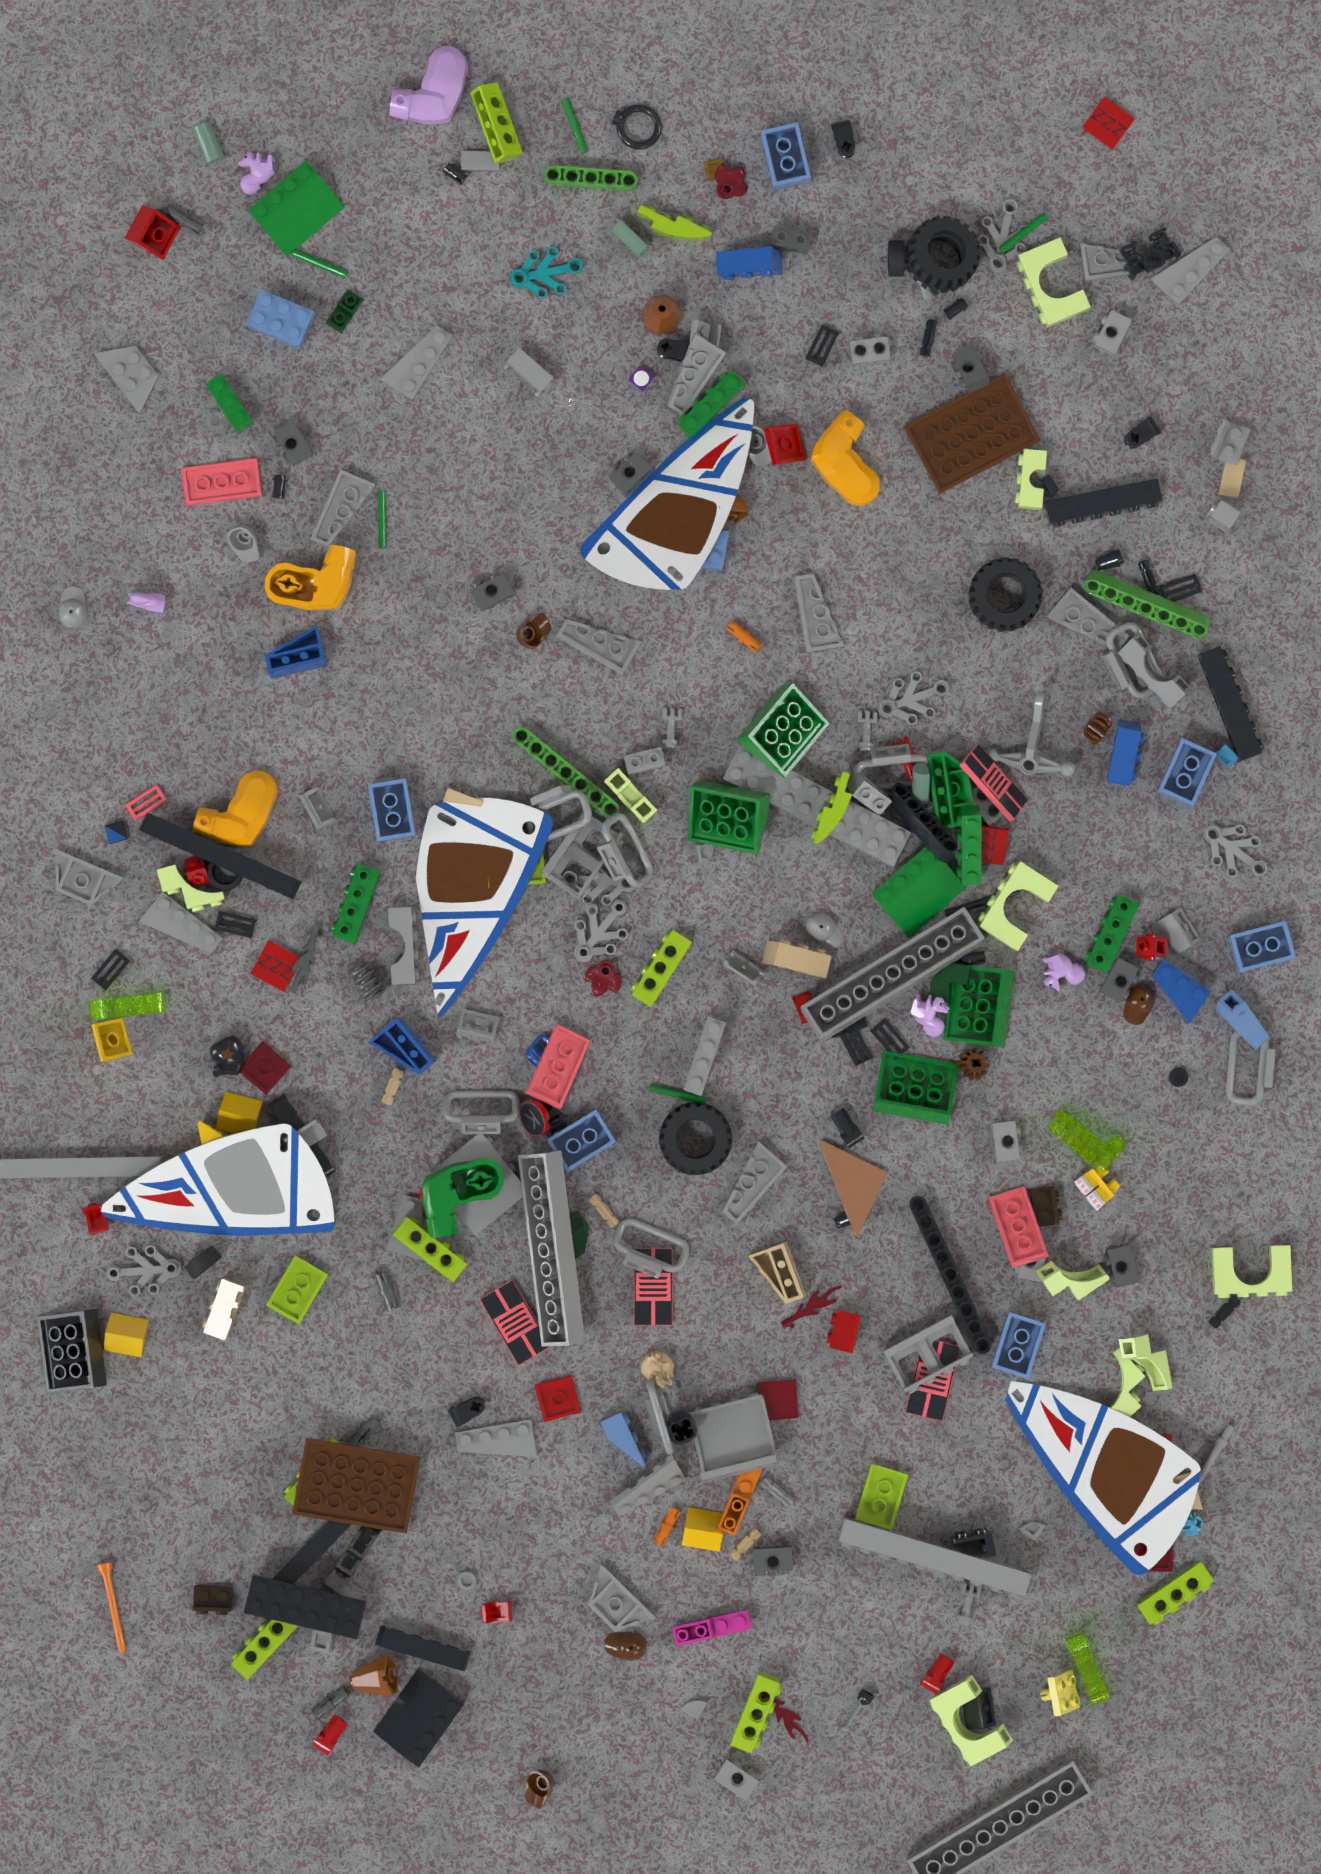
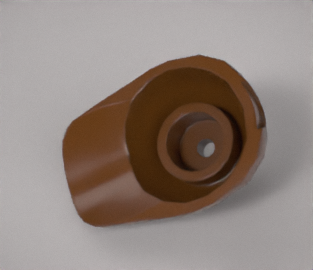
M538 613L525 620L519 626L516 632V639L520 645L528 649H534L543 642L551 631V625L545 614Z
M1137 984L1130 989L1123 1013L1124 1019L1134 1025H1140L1144 1022L1155 1003L1156 996L1152 988L1144 984Z
M635 1632L610 1633L605 1640V1650L608 1654L624 1660H639L645 1654L646 1641L642 1635Z
M534 1770L527 1776L525 1799L538 1809L543 1807L553 1791L554 1780L549 1771Z

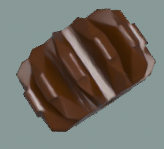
M1102 712L1096 713L1083 729L1082 737L1093 745L1098 744L1111 728L1113 721Z
M972 1048L971 1050L966 1049L964 1053L959 1054L961 1060L957 1061L956 1064L961 1066L958 1072L963 1071V1078L968 1077L970 1081L975 1078L979 1080L982 1078V1075L987 1074L985 1068H988L990 1065L985 1063V1061L989 1057H983L984 1051L978 1052L977 1048Z

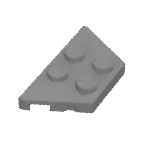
M136 346L96 353L97 359L137 412L141 413L159 378L157 373Z
M57 849L54 850L56 891L93 906L123 880L121 876Z
M604 1565L600 1566L588 1606L605 1623L617 1632L654 1619L655 1616Z

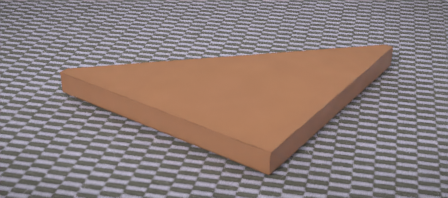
M821 1140L819 1146L824 1153L826 1164L834 1179L838 1195L843 1202L845 1213L854 1231V1236L857 1237L886 1178L887 1172Z

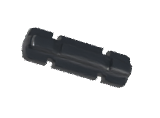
M928 319L926 322V329L922 340L923 347L920 349L921 356H930V347H932L935 334L934 329H936L937 325L935 320Z
M1140 561L1138 566L1142 570L1141 574L1146 587L1149 588L1148 591L1159 595L1160 591L1158 586L1155 585L1157 583L1152 569H1149V561Z
M1233 1295L1228 1300L1229 1303H1225L1217 1311L1216 1316L1209 1320L1212 1327L1217 1329L1222 1324L1221 1321L1224 1322L1232 1314L1234 1307L1237 1308L1241 1304L1236 1296Z

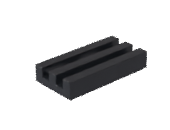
M821 325L805 359L823 367L839 332ZM823 330L827 331L815 357L812 358L811 355ZM831 333L833 334V337L824 353L822 360L819 361L818 358Z
M1196 574L1159 587L1163 598L1173 602L1202 592ZM1192 579L1194 580V583L1180 587L1169 592L1165 591L1166 588L1187 582ZM1195 586L1197 589L1171 599L1167 597Z
M219 911L214 930L252 938L256 920ZM225 916L251 922V926L222 920L221 917ZM220 923L234 927L249 930V934L219 927Z
M115 949L91 979L104 990H107L129 964L130 960ZM115 955L119 956L104 976L98 980L97 977ZM123 960L124 963L115 972V974L106 983V985H104L103 982L106 980V978L120 963V961Z
M886 1019L870 1031L889 1052L893 1051L876 1032L878 1029L899 1054H903L910 1048ZM884 1024L904 1046L902 1050L882 1028Z
M856 1030L855 1033L867 1054L865 1058L852 1033H847L861 1059L859 1061L856 1060L845 1036L840 1035L855 1067L873 1058L859 1030Z

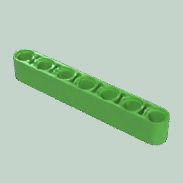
M1092 570L1087 575L1084 588L1091 595L1195 638H1204L1208 633L1210 619L1200 612L1098 570Z
M519 727L514 731L513 738L516 744L566 785H571L573 791L578 790L575 787L578 780L585 781L586 788L579 791H582L587 796L589 804L607 818L613 815L605 812V807L609 804L616 807L615 813H619L618 804L528 729ZM525 732L527 734L526 740L518 741L516 738L517 733ZM540 744L542 746L541 752L533 753L531 751L532 745ZM548 756L556 757L557 762L555 765H547L546 759ZM569 768L572 771L571 776L568 778L562 777L561 770ZM592 793H600L601 799L599 802L591 801L590 796Z

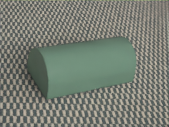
M210 122L202 123L193 128L207 165L225 158Z
M619 220L611 231L638 257H641L649 248V245L623 220Z
M918 763L913 767L912 793L923 805L929 803L930 773L926 763Z

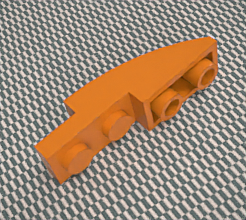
M763 1469L739 1474L717 1529L735 1536Z

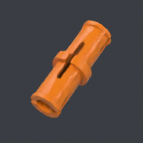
M732 620L728 625L729 627L726 628V630L739 639V643L745 644L754 653H757L763 645L750 634L749 630L742 628L735 620Z
M671 1506L669 1507L663 1522L661 1521L659 1524L661 1526L653 1540L655 1543L662 1546L665 1545L668 1536L674 1530L675 1522L681 1511Z

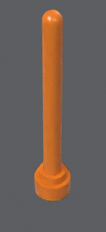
M107 1561L104 1564L98 1563L96 1564L97 1570L101 1576L103 1575L118 1651L125 1653L126 1646L110 1575L113 1569L112 1561Z

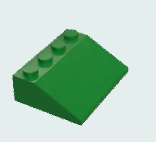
M305 161L248 211L288 257L345 207L316 171Z
M793 683L781 685L739 735L737 740L750 754L784 778L830 723Z
M704 780L696 782L690 786L688 841L758 854L769 813L770 793Z
M925 847L873 892L871 896L903 933L910 938L966 887L962 885L960 879L957 878L947 863L939 861Z
M971 966L969 985L951 983L948 1002L950 1009L946 1014L943 1040L1005 1048L1015 972Z
M883 1050L872 1111L948 1125L953 1105L958 1064Z

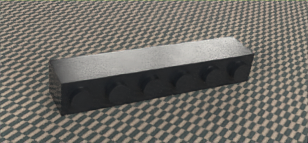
M1156 478L1045 501L1044 505L1048 525H1053L1054 528L1065 526V522L1072 521V524L1084 522V518L1091 517V520L1101 519L1103 514L1109 513L1110 516L1120 515L1123 510H1128L1131 513L1139 511V507L1147 506V509L1155 508L1163 500L1159 481Z
M1221 646L1197 655L1234 752L1239 757L1238 762L1260 755L1263 745L1260 738L1257 739L1255 736V724L1253 720L1250 721L1247 714L1250 712L1246 702L1243 703L1240 696L1243 694L1240 686L1236 685L1233 679L1236 677L1233 668L1229 667L1226 661L1229 660L1226 650H1222Z

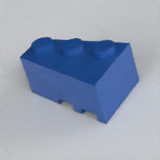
M773 247L716 252L717 275L723 277L724 280H734L735 277L753 278V276L782 275V252Z
M317 624L305 633L297 635L290 642L282 644L265 655L271 679L327 666Z
M1117 719L1118 726L1113 741L1114 745L1110 757L1107 782L1130 786L1131 781H1135L1136 770H1134V765L1139 762L1140 752L1137 750L1138 745L1143 743L1144 733H1141L1140 723Z
M1164 959L1160 961L1151 974V977L1176 1010H1178L1186 1023L1190 1024L1211 991Z
M401 1016L392 1021L368 1042L418 1075L437 1061Z

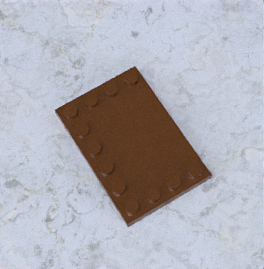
M1005 373L989 381V385L974 392L966 393L903 427L939 495L1041 441Z
M306 1437L292 1514L407 1534L420 1457Z

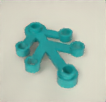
M551 246L548 248L547 254L537 270L528 272L533 263L540 259L539 252L532 250L529 252L528 259L522 268L512 271L510 282L516 288H528L539 299L547 297V290L544 287L539 288L530 280L538 279L554 289L557 295H564L566 293V286L548 276L567 272L574 275L579 274L583 270V263L580 259L573 258L566 265L547 268L553 258H556L559 253L555 246ZM551 249L556 250V254L554 256L549 254V251ZM536 253L538 255L537 259H531V254ZM578 264L579 269L573 270L572 265ZM518 275L523 277L521 282L516 281ZM559 286L564 287V291L562 293H559L557 291V288ZM540 290H544L546 292V294L542 297L538 295V292Z

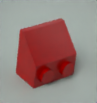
M142 205L125 239L164 260L181 226L157 210Z
M838 1309L836 1313H832L830 1324H833L832 1332L828 1331L826 1343H830L829 1348L853 1353L861 1318L860 1314Z

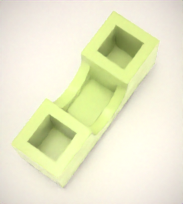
M1024 449L1023 454H1019L1018 465H1022L1021 473H1017V484H1020V491L1016 492L1015 503H1018V508L1042 509L1044 489L1033 487L1029 477L1034 472L1045 471L1047 451Z
M619 768L604 781L643 825L657 813V809L635 788Z

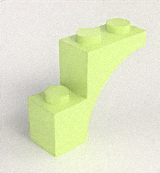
M177 865L157 869L162 891L172 895L179 893V889L182 888L188 910L192 909L193 912L204 910L203 906L211 904V907L222 905V901L226 900L224 892L207 893L191 887L181 876Z
M1050 1261L1036 1271L1052 1296L1068 1286L1077 1300L1087 1296L1110 1279L1099 1264L1086 1271L1068 1272L1058 1268Z
M1148 1335L1132 1336L1119 1340L1122 1359H1132L1143 1367L1150 1379L1153 1391L1172 1389L1166 1350L1151 1352Z
M1117 1347L1112 1353L1120 1364L1122 1385L1118 1397L1110 1408L1130 1417L1141 1407L1138 1403L1141 1400L1134 1392L1130 1394L1129 1391L1145 1377L1143 1374L1145 1370L1137 1362L1134 1364L1130 1359H1122L1121 1350Z

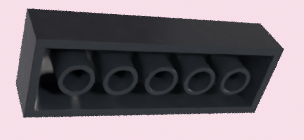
M254 1574L252 1575L244 1613L359 1639L367 1600Z

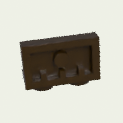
M1054 1186L1030 1189L1032 1207L1039 1227L1059 1225V1220H1062L1061 1208L1057 1209L1056 1201H1060L1058 1189L1055 1190Z
M194 1586L192 1611H197V1614L203 1615L208 1614V1611H216V1615H228V1612L232 1611L233 1587Z

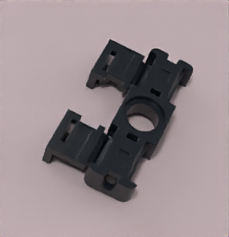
M1166 227L1152 233L1148 237L1155 244V250L1141 256L1135 250L1137 241L1119 250L1126 262L1124 270L1130 273L1128 275L1130 280H1134L1137 277L1136 275L1144 271L1149 273L1162 267L1166 263L1165 261L1174 257L1178 259L1181 256L1175 242L1172 241L1169 244L1170 241L1165 234ZM1148 257H1154L1157 261V264L1151 265L1148 261Z

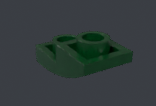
M347 289L337 303V307L326 320V324L342 334L364 299Z

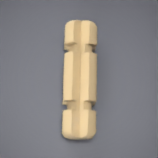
M393 1069L391 1074L393 1076L392 1078L390 1077L385 1089L386 1094H383L381 1099L382 1103L392 1105L394 1100L392 1097L396 1095L401 1082L399 1079H402L404 1074L403 1070Z
M594 1194L589 1199L592 1205L596 1206V1210L604 1220L608 1221L607 1223L611 1228L619 1223V1220L612 1215L613 1213L601 1201L598 1194Z
M753 1528L749 1535H746L736 1546L737 1548L730 1552V1556L737 1561L742 1556L741 1554H744L753 1545L754 1540L761 1536V1533L756 1528Z

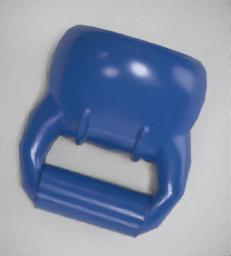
M547 1034L538 1036L532 1046L525 1052L526 1058L535 1067H537L544 1048L539 1043L543 1040L547 1044L550 1038Z

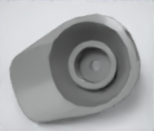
M753 426L748 457L756 466H765L771 462L765 433L762 428Z
M239 524L230 529L227 539L242 562L258 560L260 553L257 546V536L254 531L245 524Z
M68 587L62 593L59 619L67 628H79L85 623L87 618L84 592L77 587Z
M816 912L807 919L806 931L814 941L828 950H833L840 946L843 941V934L829 915L824 912Z

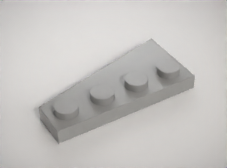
M340 470L310 540L329 548V545L333 543L376 484Z
M163 891L139 921L211 954L223 940L222 937Z
M672 1454L666 1458L667 1462L662 1466L659 1464L653 1468L654 1472L649 1476H642L638 1479L636 1486L628 1487L610 1501L618 1517L686 1480Z

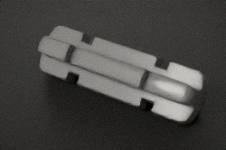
M768 1477L762 1479L760 1482L761 1486L765 1489L767 1488L768 1492L779 1501L781 1500L786 1507L793 1503L794 1499L790 1495H786V1492L777 1484H773L771 1479Z

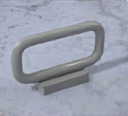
M1127 622L1108 633L1106 643L1110 652L1104 653L1101 657L1117 689L1123 690L1128 688L1132 696L1142 699L1155 692L1149 688L1143 691L1136 689L1114 644L1115 636L1126 630H1132L1135 636L1140 634L1145 639L1138 625ZM1150 652V661L1153 668L1162 675L1152 652Z
M909 744L871 748L872 759L859 762L854 769V776L858 772L862 774L864 768L921 762L926 763L928 767V760L926 756L921 754L911 755ZM912 780L875 785L883 791L891 790L895 783H902L908 788H912Z
M560 785L530 798L532 806H535L533 808L540 811H545L573 798H579L584 811L583 819L551 832L547 842L589 824L592 812L588 798L582 791H572L571 785ZM531 821L525 822L528 834H532L535 831L533 823Z
M622 813L613 814L604 821L602 826V834L606 843L600 844L597 849L614 881L625 878L629 885L639 888L652 878V863L629 819ZM618 820L623 824L645 866L646 873L638 880H635L610 833V826Z
M1234 1031L1230 1039L1226 1095L1235 1104L1255 1105L1262 1100L1265 1088H1273L1276 1050L1268 1049V1040L1261 1045L1256 1095L1252 1098L1238 1097L1234 1094L1233 1089L1238 1038L1241 1035Z
M508 1090L452 1091L443 1100L444 1117L450 1122L461 1123L462 1134H500V1123L514 1121L520 1112L518 1095ZM455 1098H510L512 1100V1112L509 1115H453L450 1110L451 1101Z
M625 1218L620 1221L613 1236L615 1248L621 1253L626 1254L623 1265L657 1279L662 1270L671 1273L680 1271L689 1256V1245L684 1239L634 1218ZM629 1225L679 1245L682 1248V1253L677 1264L670 1265L624 1246L620 1240L625 1227Z
M650 1379L646 1382L650 1399H646L645 1402L656 1437H662L665 1451L668 1455H671L674 1450L665 1424L669 1411L664 1394L657 1395L654 1382Z

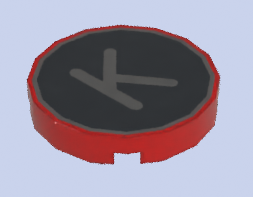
M529 1099L521 1104L519 1118L527 1133L533 1137H540L546 1134L550 1129V1125H548L550 1117L543 1104L539 1101L535 1102L534 1099Z

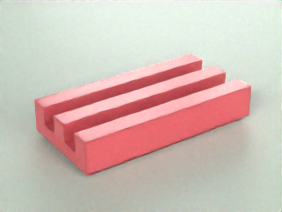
M158 784L125 804L134 820L137 821L146 813L151 812L168 800ZM157 790V794L134 809L131 808L133 804ZM158 797L162 798L161 800H159L152 806L148 807L138 815L135 814L136 811L140 810L141 808H143L150 802L154 801Z

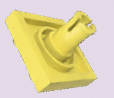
M1073 1670L1063 1671L1047 1678L1049 1689H1042L1040 1694L1046 1695L1041 1697L1043 1701H1052L1054 1716H1061L1080 1708V1699L1077 1695L1076 1678Z

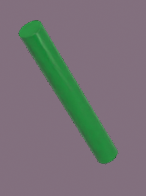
M568 98L563 99L561 102L581 154L588 152L570 101Z
M1041 214L998 247L1001 253L1006 252L1048 219L1046 214Z
M295 249L293 257L343 278H346L348 271L299 250Z
M378 491L379 549L386 548V491Z
M652 1083L649 1089L652 1092L692 1102L705 1103L707 1098Z

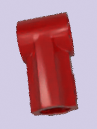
M940 1653L932 1668L926 1672L927 1675L924 1680H921L920 1685L937 1695L945 1682V1677L955 1662Z
M334 1714L312 1745L328 1756L348 1723Z

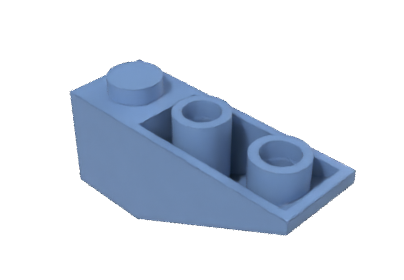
M1232 989L1218 1000L1216 1011L1255 1050L1270 1038L1247 1004Z
M619 1412L601 1420L600 1423L608 1440L640 1465L645 1466L644 1461L647 1460L643 1449L639 1450L636 1443L639 1440L635 1431L631 1433L628 1425H631L627 1414L623 1415L622 1412Z

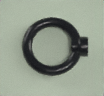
M637 104L629 106L623 111L617 110L612 124L616 126L620 140L626 146L636 150H643L653 146L658 141L662 131V124L658 114L646 105ZM643 112L653 120L654 132L648 140L635 142L627 137L624 131V124L627 117L632 113Z

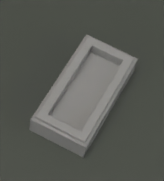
M461 151V171L499 172V163L495 164L491 151Z

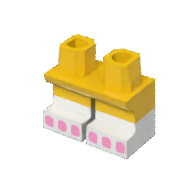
M1103 1164L1095 1169L1091 1168L1073 1181L1081 1193L1087 1195L1085 1198L1096 1211L1115 1196L1114 1193L1120 1188V1185L1114 1178L1107 1184L1104 1183L1102 1178L1109 1171Z

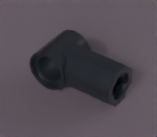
M845 1108L830 1116L848 1149L865 1139L857 1125H854Z

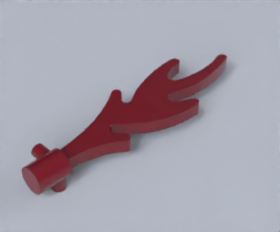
M842 1286L830 1289L820 1299H817L820 1291H816L809 1298L805 1311L801 1310L802 1306L800 1305L790 1319L786 1318L781 1322L783 1328L785 1329L790 1326L793 1329V1321L809 1315H818L819 1312L814 1311V1309L823 1308L835 1303L837 1299L831 1301L826 1299L832 1292L842 1288Z
M763 1691V1695L760 1697L764 1699L765 1697H769L770 1695L769 1693ZM774 1698L773 1703H776L774 1710L777 1722L779 1723L780 1718L783 1717L786 1730L792 1739H795L792 1729H796L808 1743L809 1740L804 1731L793 1722V1719L801 1721V1718L793 1711L779 1708V1705H784L785 1703Z

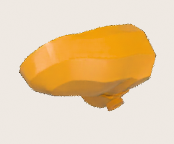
M843 409L830 422L831 425L818 439L813 447L810 461L823 480L848 503L855 506H864L877 498L880 492V478L851 449L852 443H856L865 428V424L854 414Z
M329 545L323 561L324 565L320 570L302 568L286 562L275 565L269 570L265 578V591L268 598L274 603L307 611L340 609L346 600L351 586L356 551L343 546Z
M253 770L243 774L238 781L236 794L231 800L227 812L220 813L217 809L199 807L192 833L227 846L252 847L269 821L278 795L277 782L270 774L261 770Z

